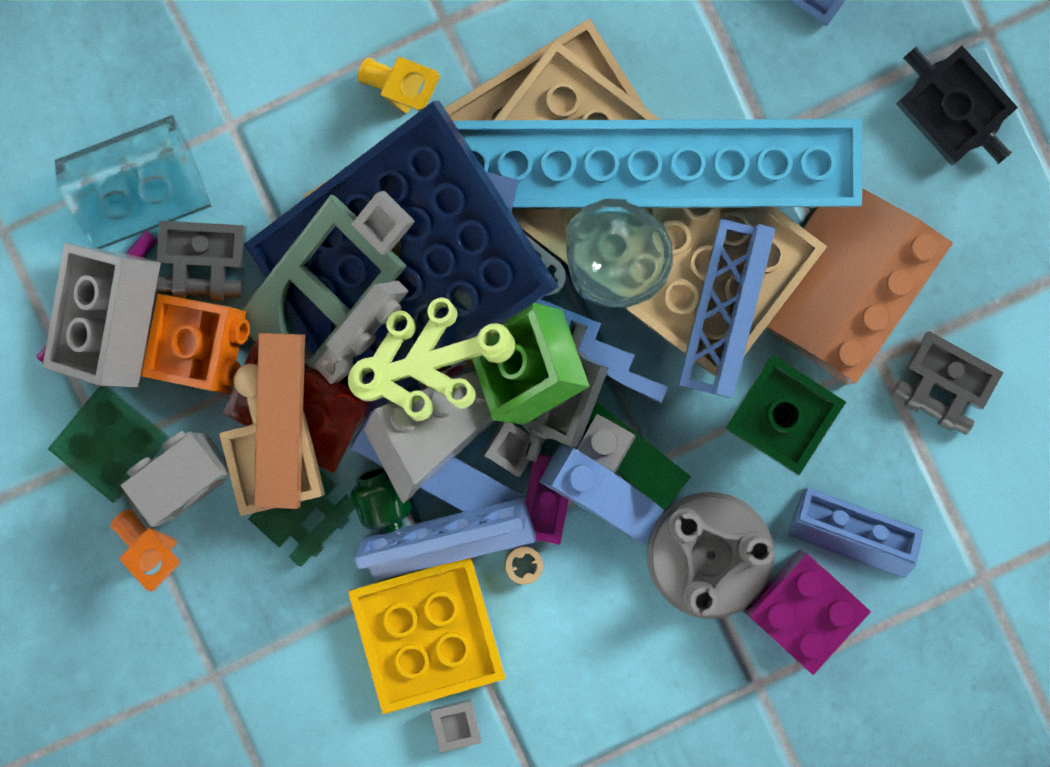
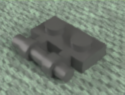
M159 220L157 262L173 265V277L158 276L157 293L172 294L173 297L187 299L188 295L210 296L211 300L225 301L226 297L242 298L243 282L227 280L226 275L227 268L244 269L246 227L244 225ZM189 266L211 267V279L189 278Z
M928 331L925 332L905 368L920 376L914 387L899 380L892 394L904 400V406L915 412L920 409L938 419L937 424L947 430L954 428L967 435L974 425V420L962 414L965 406L968 403L979 410L984 409L1004 372ZM933 385L953 395L947 405L928 395Z

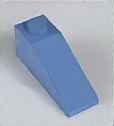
M559 445L538 481L642 545L647 543L656 523L665 511L618 475L572 447Z

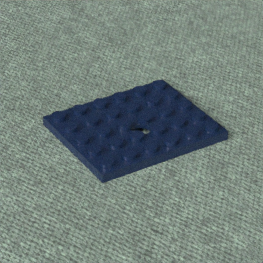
M440 100L432 101L244 244L266 278L330 195L337 197L357 217L377 192L385 191L415 221L400 239L401 253L398 258L407 266L395 281H399L409 291L399 303L401 306L400 311L407 312L414 319L416 331L411 338L402 342L391 363L407 357L430 320L428 316L430 303L437 298H446L454 305L457 310V319L451 326L445 329L433 350L478 337L479 332L485 326L504 324L525 308L536 303L559 287ZM337 226L334 227L305 264L350 310L381 273V270ZM293 282L291 283L286 295L285 310L299 332L305 335L306 343L313 354H315L337 326ZM441 308L437 312L436 318H444L448 314L449 308ZM407 320L399 321L396 325V331L404 330L407 326ZM381 324L373 334L376 337L374 343L365 352L353 358V366L364 358L374 356L389 332L386 324ZM370 372L364 377L363 384H368L374 379V372ZM349 374L340 382L333 383L356 421L365 418L370 410L374 411V409L389 402L384 397L374 401H364L356 397L348 385ZM408 377L394 383L407 390L418 381Z

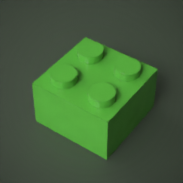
M533 303L502 324L508 329L515 340V350L510 358L500 363L490 362L483 355L472 358L493 421L525 425L590 387L563 310ZM492 335L487 340V345H496L500 340V335Z

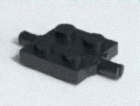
M963 45L947 59L936 62L933 65L917 46L903 57L920 77L916 80L912 90L901 98L896 105L951 166L957 163L969 151L983 146L997 164H1000L1012 153L995 134L998 132L1002 122L1018 107Z

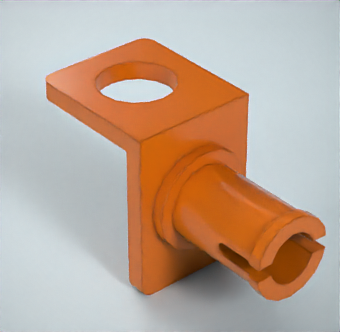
M130 509L120 512L112 520L110 528L129 547L119 560L145 590L153 592L180 564L179 559L171 551L177 544V541L169 535L151 528L147 529ZM162 560L161 568L155 574L147 575L144 573V571H151Z

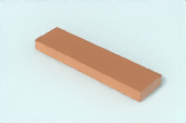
M259 333L254 507L300 508L305 358L304 334Z

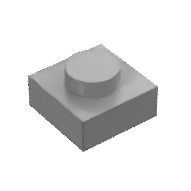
M381 191L375 194L351 225L383 255L392 250L415 221L385 191Z
M597 414L577 450L613 473H616L636 436Z
M500 422L481 455L513 476L520 478L530 461L525 459L526 457L520 456L529 434L513 423Z
M472 699L430 710L440 753L482 743Z

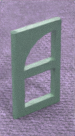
M334 195L329 196L241 309L247 311L245 319L250 325L249 336L258 345L259 333L289 334L285 321V301L288 289L293 282L337 326L307 363L304 361V388L309 386L318 375L319 370L314 365L328 349L326 346L327 342L375 284L395 281L407 266L392 251L381 255L351 225L357 217ZM335 226L381 270V273L351 310L305 266Z

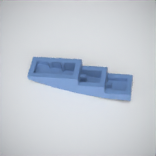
M541 299L536 302L537 304L562 309L568 327L571 320L588 326L579 350L589 359L609 367L606 374L607 378L656 403H662L668 389L667 386L629 372L635 355L595 340L601 323Z
M370 410L349 448L383 467L364 431L373 413ZM453 457L434 477L420 487L464 512L524 497L521 493L456 457Z

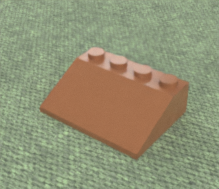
M863 188L862 206L816 208L803 228L825 244L827 248L765 328L846 385L858 382L953 244V242L920 219Z

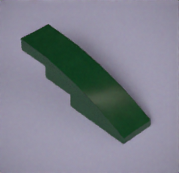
M596 402L582 439L597 414L633 433L636 437L616 473L665 510L691 476Z

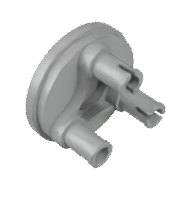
M701 492L681 498L664 511L649 537L647 562L656 588L671 605L691 616L716 619L731 616L744 610L761 595L772 573L775 551L765 522L751 506L736 497L724 493Z

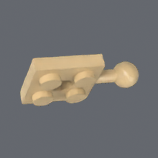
M256 364L243 365L234 376L236 390L242 396L247 397L253 425L219 433L240 516L272 509L254 507L258 365ZM303 412L301 501L326 495L305 412Z

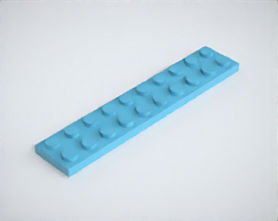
M862 119L453 121L485 172L519 179L512 209L862 206Z

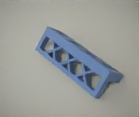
M720 219L678 383L679 386L726 398L734 397L776 228L762 224L753 227ZM727 231L751 236L747 253L734 262L731 261L723 248ZM720 256H722L727 266L717 271ZM744 261L740 276L735 266ZM730 270L738 284L737 292L734 297L721 303L713 290L714 280L717 276ZM711 297L716 307L707 312L709 300ZM734 302L731 317H729L725 307ZM719 311L728 328L726 336L711 345L702 328L704 320ZM701 339L706 349L696 354L699 340ZM723 344L719 359L714 349ZM707 353L710 354L717 366L713 385L690 379L694 361Z
M520 498L401 527L386 534L376 533L364 536L356 552L355 561L358 569L368 567L372 580L376 581L535 543L536 534L525 499Z

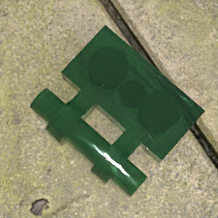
M319 468L326 495L301 501L300 508L298 509L272 508L253 513L248 519L278 547H282L292 536L299 543V546L289 557L300 567L311 556L316 558L323 551L324 546L322 544L337 528H344L350 521L348 516L355 509L352 499L348 494H345L336 505L327 498L338 484L321 468ZM318 508L325 517L309 532L302 524Z

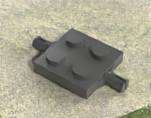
M575 320L570 321L569 330L590 387L522 425L529 432L520 456L526 457L525 459L530 461H538V456L545 439H555L569 447H578L580 445L609 367L589 359L579 350L588 326Z

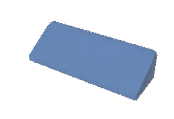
M805 486L790 524L788 535L891 574L907 577L917 564L924 530Z

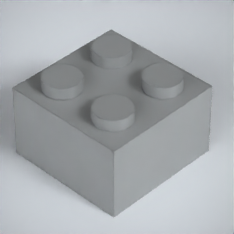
M181 431L162 445L166 451L162 455L151 460L149 457H146L127 471L131 478L120 486L151 527L171 523L230 478L225 456L208 433H193L190 431L185 434L184 431Z

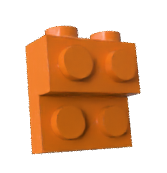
M157 294L141 376L230 394L231 386H234L235 373L241 367L240 363L236 361L239 346L247 341L250 333L249 322L245 319L247 311Z

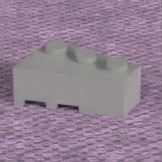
M476 370L453 378V380L457 378L467 380L475 390V400L467 408H457L452 405L446 396L432 388H427L421 392L425 393L432 400L434 408L431 416L426 420L416 421L405 412L404 408L393 402L374 409L364 431L403 504L425 482L434 477L456 454H459L494 422ZM461 387L457 389L454 399L460 400L464 398L467 388ZM416 401L413 404L412 411H421L425 401Z

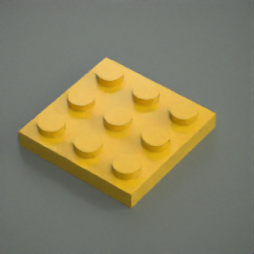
M472 558L406 573L348 591L382 714L506 679Z

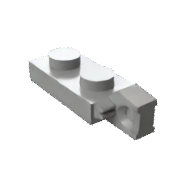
M399 281L375 284L327 342L326 346L328 349L314 367L319 370L330 384L340 382L350 373L353 367V358L365 352L374 343L376 337L373 334L381 324H386L388 317L393 312L400 311L401 306L399 303L409 291Z

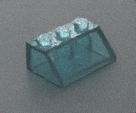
M174 115L54 160L57 188L92 248L102 249L139 235L146 229L149 231L159 227V220L175 221L211 207V202L190 147Z

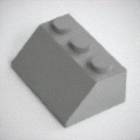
M64 243L43 368L99 386L138 387L161 263L134 255Z

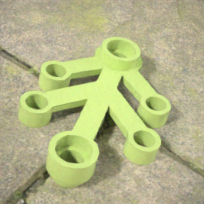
M437 298L428 307L430 320L405 359L391 363L402 342L414 335L416 323L407 312L395 311L387 319L386 325L389 332L373 357L364 358L352 367L348 376V385L351 392L361 400L374 401L384 397L404 408L405 412L412 419L423 421L429 418L433 412L432 400L421 391L408 392L395 384V381L412 377L446 396L455 407L467 408L475 400V390L471 384L462 378L453 380L435 369L481 355L490 362H503L510 358L515 350L514 337L505 326L490 324L479 332L478 337L433 350L445 329L451 326L457 319V310L454 305L446 298ZM441 308H449V312L444 318H436L437 312ZM401 320H407L406 328L402 331H396L397 323ZM499 334V342L494 346H488L487 340L492 335ZM374 372V379L368 384H363L364 377L368 373ZM461 387L467 388L464 398L460 400L454 399L457 389ZM418 400H424L425 405L423 409L419 412H413V404Z

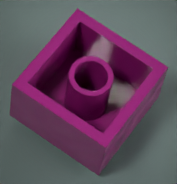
M801 550L769 582L761 595L743 611L812 675L822 667L871 613L864 604L815 559Z

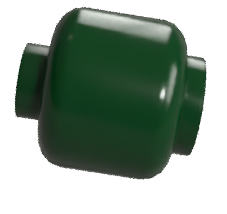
M384 467L370 470L357 477V484L353 487L350 495L362 526L367 529H378L381 534L390 533L403 526L402 520L410 514L412 503L410 498L404 504L401 502Z

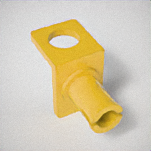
M398 56L393 68L376 62L372 58H366L358 70L359 82L382 90L380 95L406 114L410 108L420 111L427 106L440 78V74L436 70ZM423 81H424V86H423L422 91H421L419 94H417L418 91H419V89H420V87H421V85H422V83H423Z

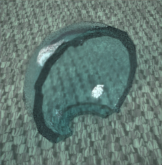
M603 199L585 206L570 220L566 231V253L573 284L577 292L585 300L602 308L625 309L651 299L666 284L673 266L672 242L664 224L661 225L647 210L626 202L627 199Z

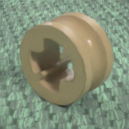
M526 546L516 547L511 550L506 556L504 563L508 577L515 583L522 585L531 584L536 581L543 570V561L539 553L533 548ZM525 553L530 554L534 558L530 563L536 564L534 572L532 574L525 572L522 577L515 575L513 571L517 570V567H512L513 559L515 557L522 559Z

